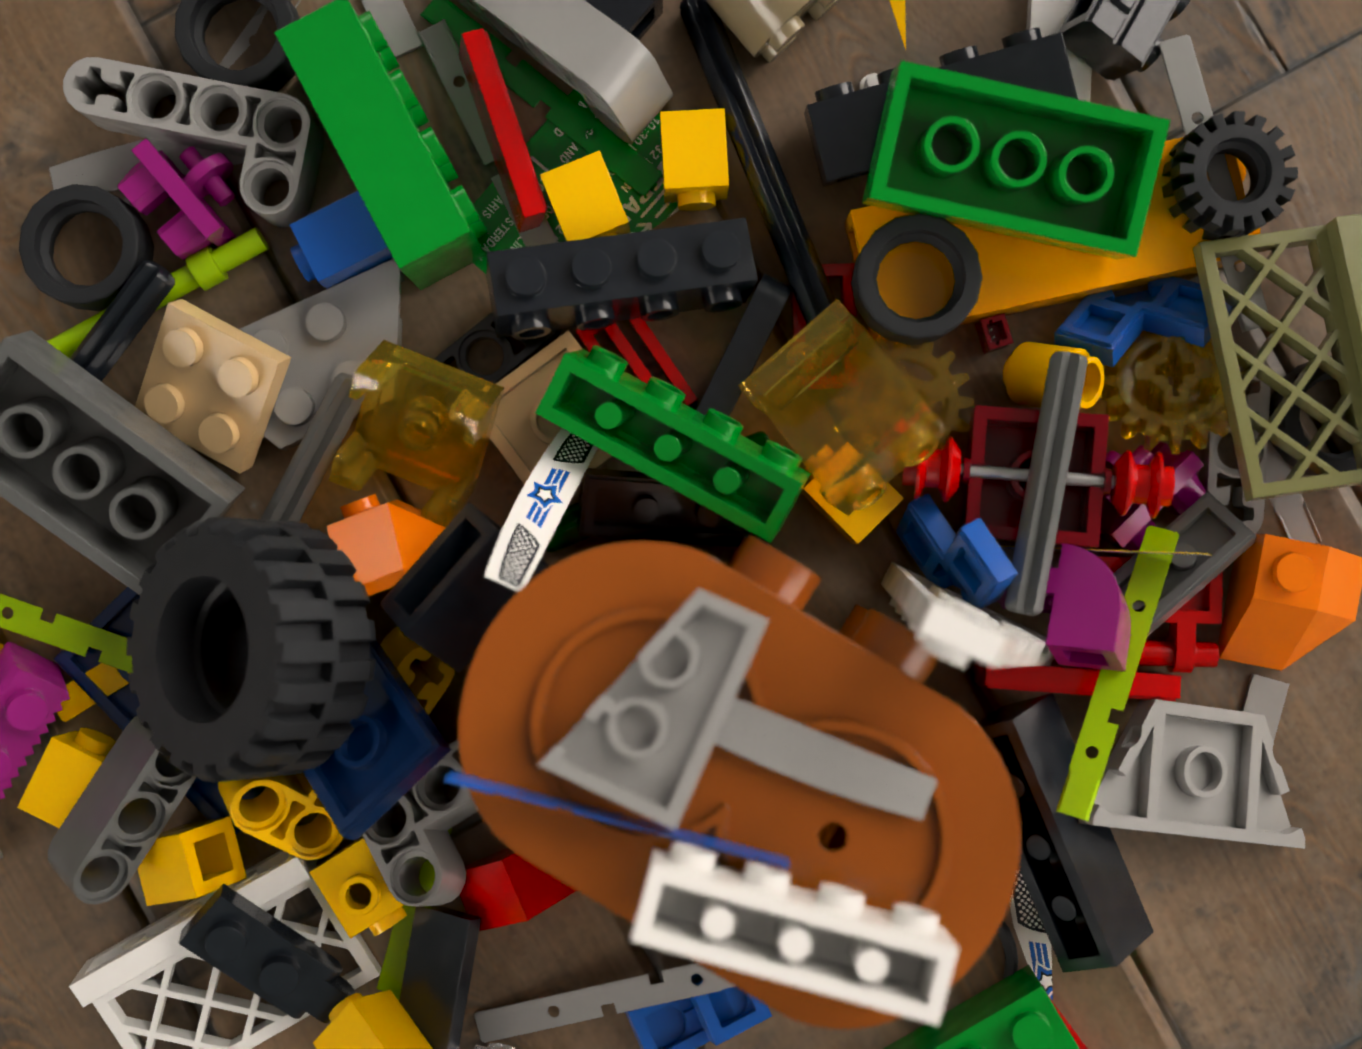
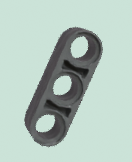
M138 715L125 727L53 837L48 848V861L52 869L75 896L86 904L97 905L105 903L122 892L197 777L186 774L170 763V758L159 753L150 741L153 735L152 730L142 726Z

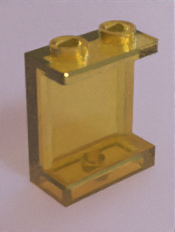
M838 298L738 385L751 404L769 417L795 453L802 458L804 465L821 485L819 492L825 500L848 516L855 510H862L874 504L884 494L887 488L886 484L907 466L918 465L929 458L937 449L939 439L950 431L860 320Z

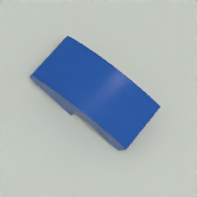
M694 974L691 977V981L695 985H700L703 982V978L700 974ZM736 986L714 993L625 1012L641 1049H696L708 1042H712L717 1046L772 1017L767 1005Z

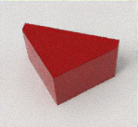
M508 847L465 866L466 880L460 897L467 914L481 917L479 931L528 921L577 890L524 859Z

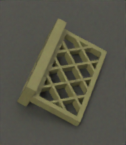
M1354 214L1335 217L1326 225L1199 242L1193 248L1245 501L1362 485V215ZM1308 245L1313 273L1305 285L1275 265V262L1285 248ZM1272 250L1267 258L1258 253ZM1236 256L1257 271L1242 294L1220 280L1216 258ZM1265 277L1295 298L1280 321L1250 301V298ZM1316 286H1317L1318 294H1316V293L1313 291ZM1226 303L1232 306L1231 310L1228 313ZM1303 305H1306L1324 318L1327 335L1318 348L1288 327ZM1240 313L1270 333L1255 357L1240 348L1233 341L1231 326ZM1279 340L1308 360V363L1293 384L1263 364ZM1330 349L1332 353V358L1329 355H1327ZM1239 365L1245 369L1242 376L1240 374ZM1317 368H1320L1338 381L1341 398L1332 411L1302 391ZM1254 376L1284 396L1268 421L1247 407L1244 390ZM1293 404L1322 423V426L1307 448L1277 428ZM1344 413H1345V417H1346V421H1347V422H1345L1343 419H1341L1342 416L1344 415ZM1252 429L1259 433L1255 440ZM1332 431L1352 445L1357 470L1339 472L1316 456ZM1268 440L1297 460V463L1285 480L1263 483L1258 455ZM1307 468L1317 474L1316 476L1301 478Z

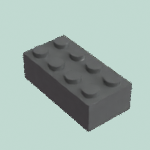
M32 330L5 337L0 343V496L141 596L143 588L139 585L140 580L148 567L157 564L154 555L170 539L175 538L178 532L196 521L204 522L208 518L224 517L246 488Z

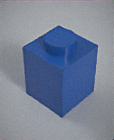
M358 191L290 224L299 243L290 248L299 270L308 282L317 279L318 283L326 289L393 259Z

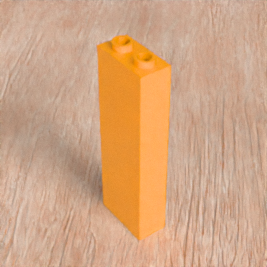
M1184 138L1165 141L1137 257L1112 259L953 224L965 232L978 252L982 272L978 301L960 325L977 322L1002 313L1009 315L1082 299L1087 295L1109 290L1118 291L1145 285L1154 280L1198 273L1193 248L1199 242L1210 240L1202 239L1204 232L1202 228L1192 234L1185 230L1182 226L1189 218L1184 213L1173 218L1168 209L1177 203L1175 196L1164 198L1162 187L1171 181V177L1162 176L1164 165L1174 158L1169 153ZM1225 154L1237 200H1242L1245 197L1242 182L1246 176V167L1235 156ZM876 206L850 210L844 224L853 263L856 262L859 253L874 231L896 217L912 214ZM1260 228L1247 235L1260 234ZM920 242L900 244L889 251L880 263L877 275L879 294L887 307L900 316L912 319L931 317L942 310L952 296L955 282L952 266L944 253L930 244ZM1216 258L1218 268H1223L1221 259ZM1237 260V261L1234 263V265H1236V264H1238V263H1240V262H1242V261H1241V260ZM868 327L871 345L888 341Z

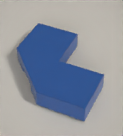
M1172 276L1148 282V290L1118 297H1115L1112 290L1087 295L1054 332L1055 345L1085 349L1090 356L1097 357L1103 365L1110 367L1115 366L1143 330L1204 348L1211 339L1200 283ZM1226 303L1227 313L1231 310L1232 306Z
M928 493L917 500L909 502L896 529V533L927 580L944 589L951 585L961 589L962 599L980 609L1000 600L1018 572L981 518L960 527L956 534Z

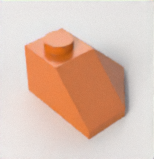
M375 493L341 506L340 510L344 519L328 525L327 530L329 537L337 544V550H342L357 569L353 578L365 586L369 597L394 587L450 522L398 499L380 505Z
M1256 534V542L1233 562L1218 642L1219 659L1282 671L1355 622L1362 588V557L1330 546L1269 534Z

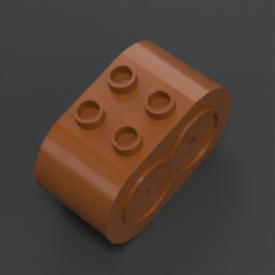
M751 535L748 538L744 537L727 566L704 552L671 543L635 541L599 546L577 553L554 564L533 578L504 606L487 630L477 649L463 690L459 714V749L463 773L466 775L623 814V818L635 821L644 819L656 822L538 766V764L555 745H558L584 717L585 712L602 694L610 689L638 658L637 655L700 588L770 619L736 698L938 780L923 820H919L817 788L757 764L715 744L678 828L788 857L789 868L573 813V809L561 806L552 808L498 793L489 794L468 788L481 817L492 832L521 857L633 924L653 848L670 851L672 842L688 843L714 852L717 855L714 864L744 872L747 862L760 863L790 874L789 884L818 892L820 883H832L865 895L863 905L892 913L895 903H905L937 914L940 917L938 926L945 927L959 947L949 989L969 971L986 950L1007 913L1018 876L1021 832L1017 801L1009 775L1000 755L985 732L959 705L924 685L940 657L925 650L922 647L924 643L914 637L916 633L872 608L866 610L857 604L854 605L837 633L803 612L822 578ZM688 957L775 1011L795 1021L811 1026L828 1029H858L877 1026L904 1017Z

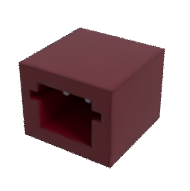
M1005 313L982 319L975 324L983 354L1006 348L1014 343Z

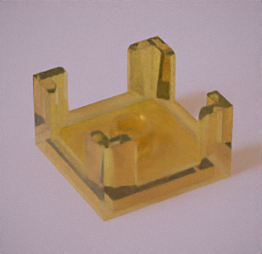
M383 340L354 372L349 398L358 400L365 393L366 396L361 403L355 431L335 454L329 481L353 491H360L377 469L383 470L435 491L423 507L421 517L447 527L459 514L474 492L504 387Z

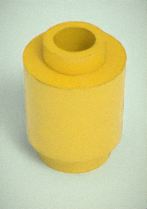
M1023 342L1006 360L1003 369V381L1007 393L1014 403L1041 408L1051 356L1056 351L1075 352L1084 355L1088 360L1080 409H1087L1098 401L1104 386L1103 365L1097 357L1090 356L1082 348Z

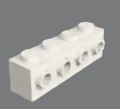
M672 842L670 851L653 848L634 918L631 941L939 1026L959 947L945 927L938 926L940 917L937 914L905 903H895L892 913L863 905L865 895L832 883H820L818 892L789 884L790 874L760 863L747 862L744 872L714 864L717 856L714 852L688 843Z

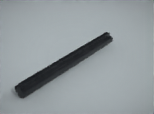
M682 0L680 2V15L718 108H725L726 128L790 286L793 287L792 291L812 340L817 345L835 341L845 335V321L722 20L705 0Z

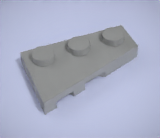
M698 588L637 655L638 658L606 693L596 700L585 712L584 717L558 745H555L538 766L673 830L677 829L770 619Z

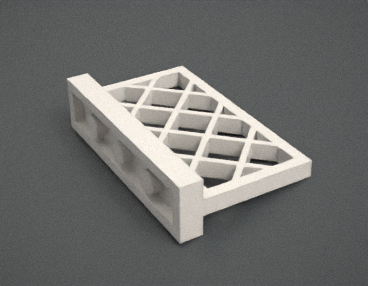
M280 850L245 870L246 879L228 886L266 912L277 906L274 917L306 939L315 941L314 944L321 948L322 943L348 949L359 967L342 977L352 985L354 990L380 976L381 966L361 934L359 933L353 938H349L309 872L317 866L318 859L305 860ZM310 888L323 909L319 927L283 920L282 916L286 900ZM216 891L192 900L87 960L69 985V988L82 1007L93 1003L123 1049H154L156 1039L191 1046L192 1049H252L310 1016V1014L305 1012L300 1019L292 1018L274 1005L260 1003L261 997L255 993L252 1001L216 993L221 971L214 966L207 990L171 982L177 962L186 957L203 960L178 943L181 930ZM328 919L337 932L326 930ZM165 970L162 980L151 978ZM130 989L157 994L158 998L152 1022L126 1016L115 998ZM167 997L203 1005L197 1032L161 1024ZM214 1007L248 1015L244 1033L232 1040L205 1034L211 1008ZM256 1017L267 1019L254 1026ZM140 1035L147 1037L146 1044L144 1043Z

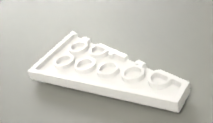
M891 562L881 585L892 597L889 604L896 608L895 612L902 616L901 620L908 623L907 628L916 633L914 637L924 643L922 647L925 650L961 668L966 667L970 657L998 668L1051 665L1054 656L1046 645V636L986 607L983 609L975 607L963 600L962 595L947 588L939 587L927 580V578Z

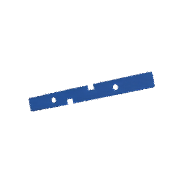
M450 771L444 781L489 794L498 793L552 808L561 806L573 809V813L694 843L784 868L790 867L789 858L680 828L673 830L663 824L644 819L635 821L623 818V814L503 783H496Z

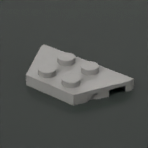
M394 258L239 329L292 357L264 437L279 449L287 451L300 445L334 378L341 372L360 379L369 387V392L354 419L400 399L401 368L398 366L399 347L402 345L403 320L400 318L401 282H404V273L398 268Z
M1140 699L1108 759L1088 822L1079 819L1080 824L1302 849H1305L1306 840L1302 828L1291 827L1281 798L1282 794L1289 792V788L1282 767L1274 758V742L1264 714L1157 699Z

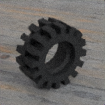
M1233 111L1225 118L1223 113L1215 115L1184 136V139L1177 143L1169 153L1174 158L1164 165L1162 176L1171 177V181L1162 187L1163 197L1175 196L1177 203L1168 210L1173 218L1178 217L1182 213L1189 218L1182 227L1191 234L1202 228L1204 229L1202 239L1210 241L1222 235L1224 239L1240 237L1244 234L1246 236L1277 218L1284 211L1280 206L1291 201L1295 190L1286 187V185L1298 179V167L1285 168V162L1294 157L1295 152L1292 145L1279 150L1275 142L1285 134L1278 126L1267 133L1262 131L1267 119L1258 114L1245 122L1246 111ZM1230 154L1238 158L1246 167L1250 177V188L1242 200H1225L1218 196L1210 186L1207 178V168L1213 156Z

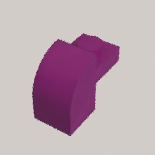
M1062 543L1059 567L1054 568L1052 564L1050 567L1045 600L1041 612L1051 613L1046 645L1059 665L1125 672L1131 635V617L1120 587L1111 570L1099 557L1081 547ZM1007 590L1001 599L998 600L1002 609H1006L1005 598Z

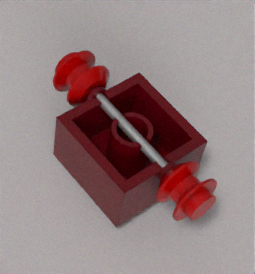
M975 405L970 413L967 458H963V464H961V449L953 437H948L942 449L928 448L923 435L919 434L918 447L905 446L902 485L914 486V500L919 498L925 487L938 488L943 502H947L958 490L959 480L962 477L961 484H964L961 527L981 518L996 541L1016 543L1040 410ZM1079 413L1054 546L1062 547L1063 543L1085 549L1099 547L1103 495L1110 494L1111 502L1120 516H1125L1132 504H1144L1150 518L1155 519L1160 506H1171L1175 489L1174 467L1164 466L1161 452H1156L1149 465L1136 464L1131 450H1125L1114 463L1113 469L1105 468L1109 415Z

